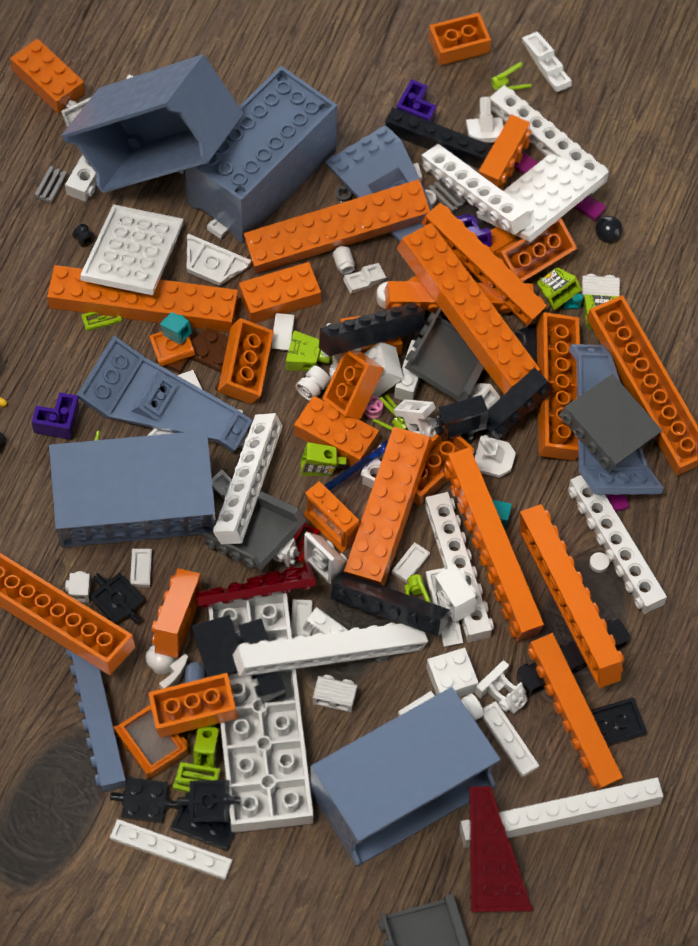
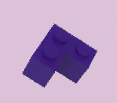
M411 79L396 109L433 122L436 118L437 105L425 101L427 98V85Z
M59 392L55 409L36 406L32 419L33 432L71 439L80 407L78 396Z

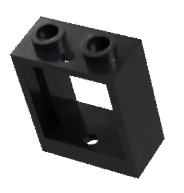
M482 395L438 407L434 428L436 434L441 436L442 441L486 429L488 409Z

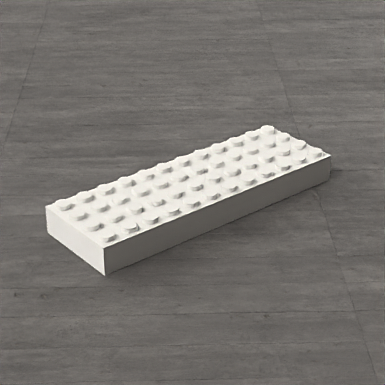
M275 592L267 597L258 595L253 596L250 600L236 599L232 603L223 604L219 602L208 607L209 621L230 615L236 633L239 632L240 624L262 618L270 642L280 638L292 639L287 593ZM296 669L280 671L286 688V697L264 704L261 697L257 698L254 686L257 685L255 679L251 680L250 675L239 677L238 673L229 675L239 718L222 722L220 726L226 780H229L230 796L241 797V800H234L241 801L240 805H230L229 807L232 832L313 824V810Z

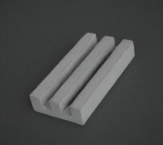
M50 166L35 193V198L52 204L67 177V172H60V169L55 170L54 167ZM60 176L58 182L56 183V185H55V187H54L52 193L50 194V196H49V198H48L47 195H48L49 191L52 189L53 184H54L55 180L57 179V177Z
M441 180L434 182L433 186L430 185L428 187V190L433 191L436 198L444 206L448 207L452 214L466 204V200L463 197H460L453 189H449ZM436 189H438L448 200H450L455 205V207H453Z

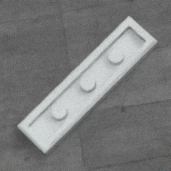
M495 701L483 708L484 716L482 719L520 776L523 778L537 770L539 764L498 703Z

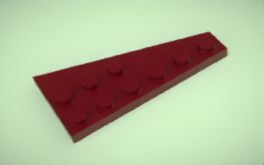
M308 561L302 563L303 567L300 568L290 566L286 567L282 573L272 571L247 578V583L241 584L236 581L230 583L225 589L223 587H215L197 592L198 606L211 607L214 603L222 602L223 604H228L236 599L250 600L253 596L258 595L267 597L275 592L289 593L292 589L297 588L306 590L316 585L315 576Z
M469 786L471 912L533 911L490 786Z

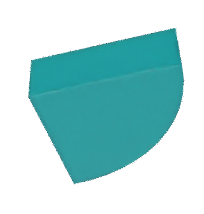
M576 294L562 304V309H581L582 294Z

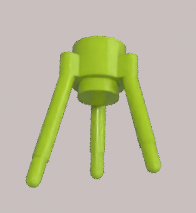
M519 62L502 74L491 78L494 90L498 91L504 85L507 86L509 84L507 75L522 67L523 62ZM524 84L510 86L507 88L511 90L529 88L532 85Z
M385 395L388 402L383 397H380V401L396 417L392 422L394 427L408 430L404 418L395 415L394 409L397 405L388 395ZM375 418L372 420L378 425L385 427L391 431L393 429L392 426L382 421H379Z
M415 574L408 577V584L404 585L405 594L410 595V592H412L414 595H419L422 593L425 600L431 603L422 576Z

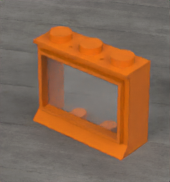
M319 481L305 492L307 495V509L303 515L343 553L354 543L359 529V519Z
M151 704L121 724L113 726L115 736L120 737L125 750L130 751L136 765L140 766L145 772L147 780L152 779L188 755L187 747L189 745L183 736L179 737L178 734L162 738L159 737L155 727Z

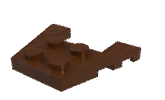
M207 327L191 341L196 355L167 364L165 367L181 374L187 362L191 359L221 373L229 337ZM219 381L215 386L216 391H218Z

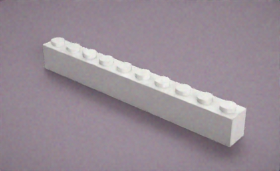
M389 623L385 626L378 627L377 625H372L365 629L353 628L343 632L336 630L329 634L316 633L313 636L307 637L300 635L293 639L280 638L271 642L263 640L257 644L243 643L237 647L233 658L238 675L242 677L422 651L428 640L424 631L404 624Z
M657 777L499 812V815L504 824L507 838L660 805L663 793ZM468 819L461 821L459 828L464 848L470 847Z

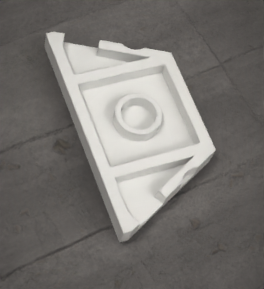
M187 235V272L221 286L252 265V260L193 235Z

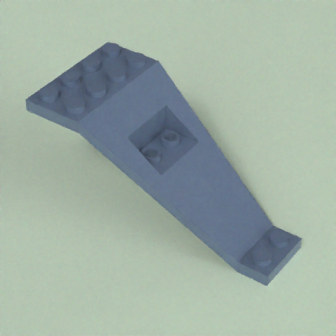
M386 125L325 161L327 167L357 198L419 179L402 140ZM423 188V191H424V194H425V197H426L428 206H429L430 211H431V210L433 209V207H432V205H431V203H430V201H429V199H428V197H427V194H426V192H425V190H424V188ZM419 223L390 233L400 243L403 237L424 226Z
M116 336L110 339L76 394L79 400L105 418L174 433L207 430L208 440L217 441L231 452L236 450L253 421L236 408L147 359ZM160 387L164 388V393L161 392ZM151 402L155 403V408L151 405Z
M571 344L569 351L575 358L577 365V398L611 374L620 382L612 355L604 345ZM578 439L579 473L594 494H662L664 487L648 467L642 447L617 464L608 473L595 456L587 450L582 441Z

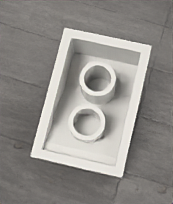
M309 532L304 534V559L307 562L309 561V564L330 585L333 584V581L344 572L348 559L344 554H339L329 540L326 541L321 536Z

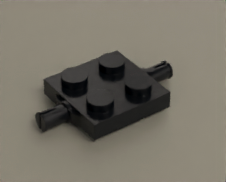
M120 572L106 581L99 573L93 576V580L100 586L89 596L90 600L111 622L117 625L128 617L136 625L142 621V618L135 611L145 603V599Z
M128 777L126 789L123 793L111 792L110 800L122 801L121 817L123 819L162 824L166 809H179L177 802H180L168 800V782Z
M229 780L190 781L188 798H177V801H184L177 802V805L188 806L189 822H229L230 805H240L241 801L234 800H241V797L230 796Z

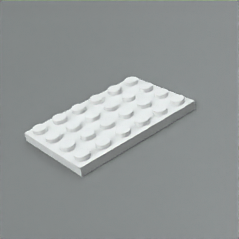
M550 153L503 191L529 210L531 224L515 235L531 242L605 182L604 176ZM480 210L477 211L478 218L503 229L500 224L493 222L488 215L481 213Z
M113 205L80 275L81 281L153 295L182 229L183 219Z

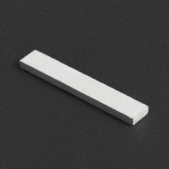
M117 819L110 836L112 841L222 880L226 879L232 864V859Z

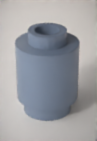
M192 662L185 667V683L205 678V669L201 663Z

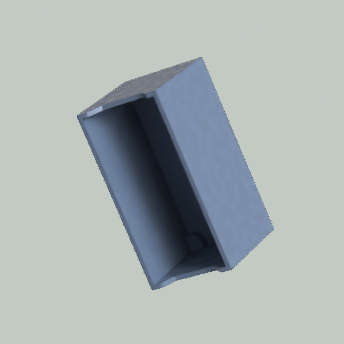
M202 54L98 88L61 137L66 143L74 144L78 147L96 172L97 186L104 193L208 163L244 113L205 55Z
M280 66L239 106L244 114L210 161L185 169L187 203L194 209H202L219 221L242 244L245 242L244 233L258 229L336 151L337 104L283 66Z
M207 430L49 445L55 526L61 548L202 535L203 532L208 534L214 533V526L216 525Z
M450 687L311 765L310 794L355 866L358 867L468 804L469 786H490L491 790L494 789L496 784L492 777L491 769L494 764L498 765L501 759L453 687Z

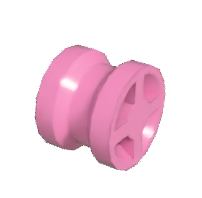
M371 396L364 411L367 418L373 420L374 418H380L382 415L383 403L379 397Z

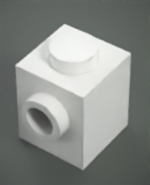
M82 571L70 573L69 580H66V592L81 603H89L90 574Z

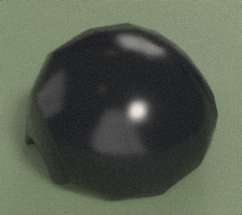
M605 216L599 219L595 227L598 239L604 243H612L619 240L623 232L622 223L614 216Z

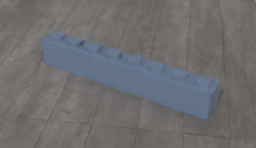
M66 648L68 659L72 658L73 665H70L72 677L76 676L77 683H74L76 695H81L82 701H78L80 713L84 712L86 719L82 720L84 731H89L90 737L86 738L88 749H93L94 756H90L92 767L97 768L98 774L95 775L97 787L101 786L102 793L126 788L100 669Z

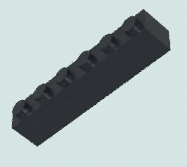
M393 107L385 120V125L400 139L428 150L439 144L465 164L478 169L481 168L492 147L491 144Z
M410 302L403 306L377 311L370 315H362L359 318L345 320L337 324H329L326 327L320 328L319 349L328 356H333L419 332L424 326L425 310L416 303Z
M344 572L333 581L331 599L435 636H439L448 625L450 609Z
M619 618L614 621L608 620L606 622L607 632L614 637L617 651L628 646L631 636ZM574 639L564 647L559 646L572 674L588 667ZM535 662L530 665H522L516 675V680L518 683H522L528 698L544 690L546 685L544 679L540 678L536 671L537 665Z

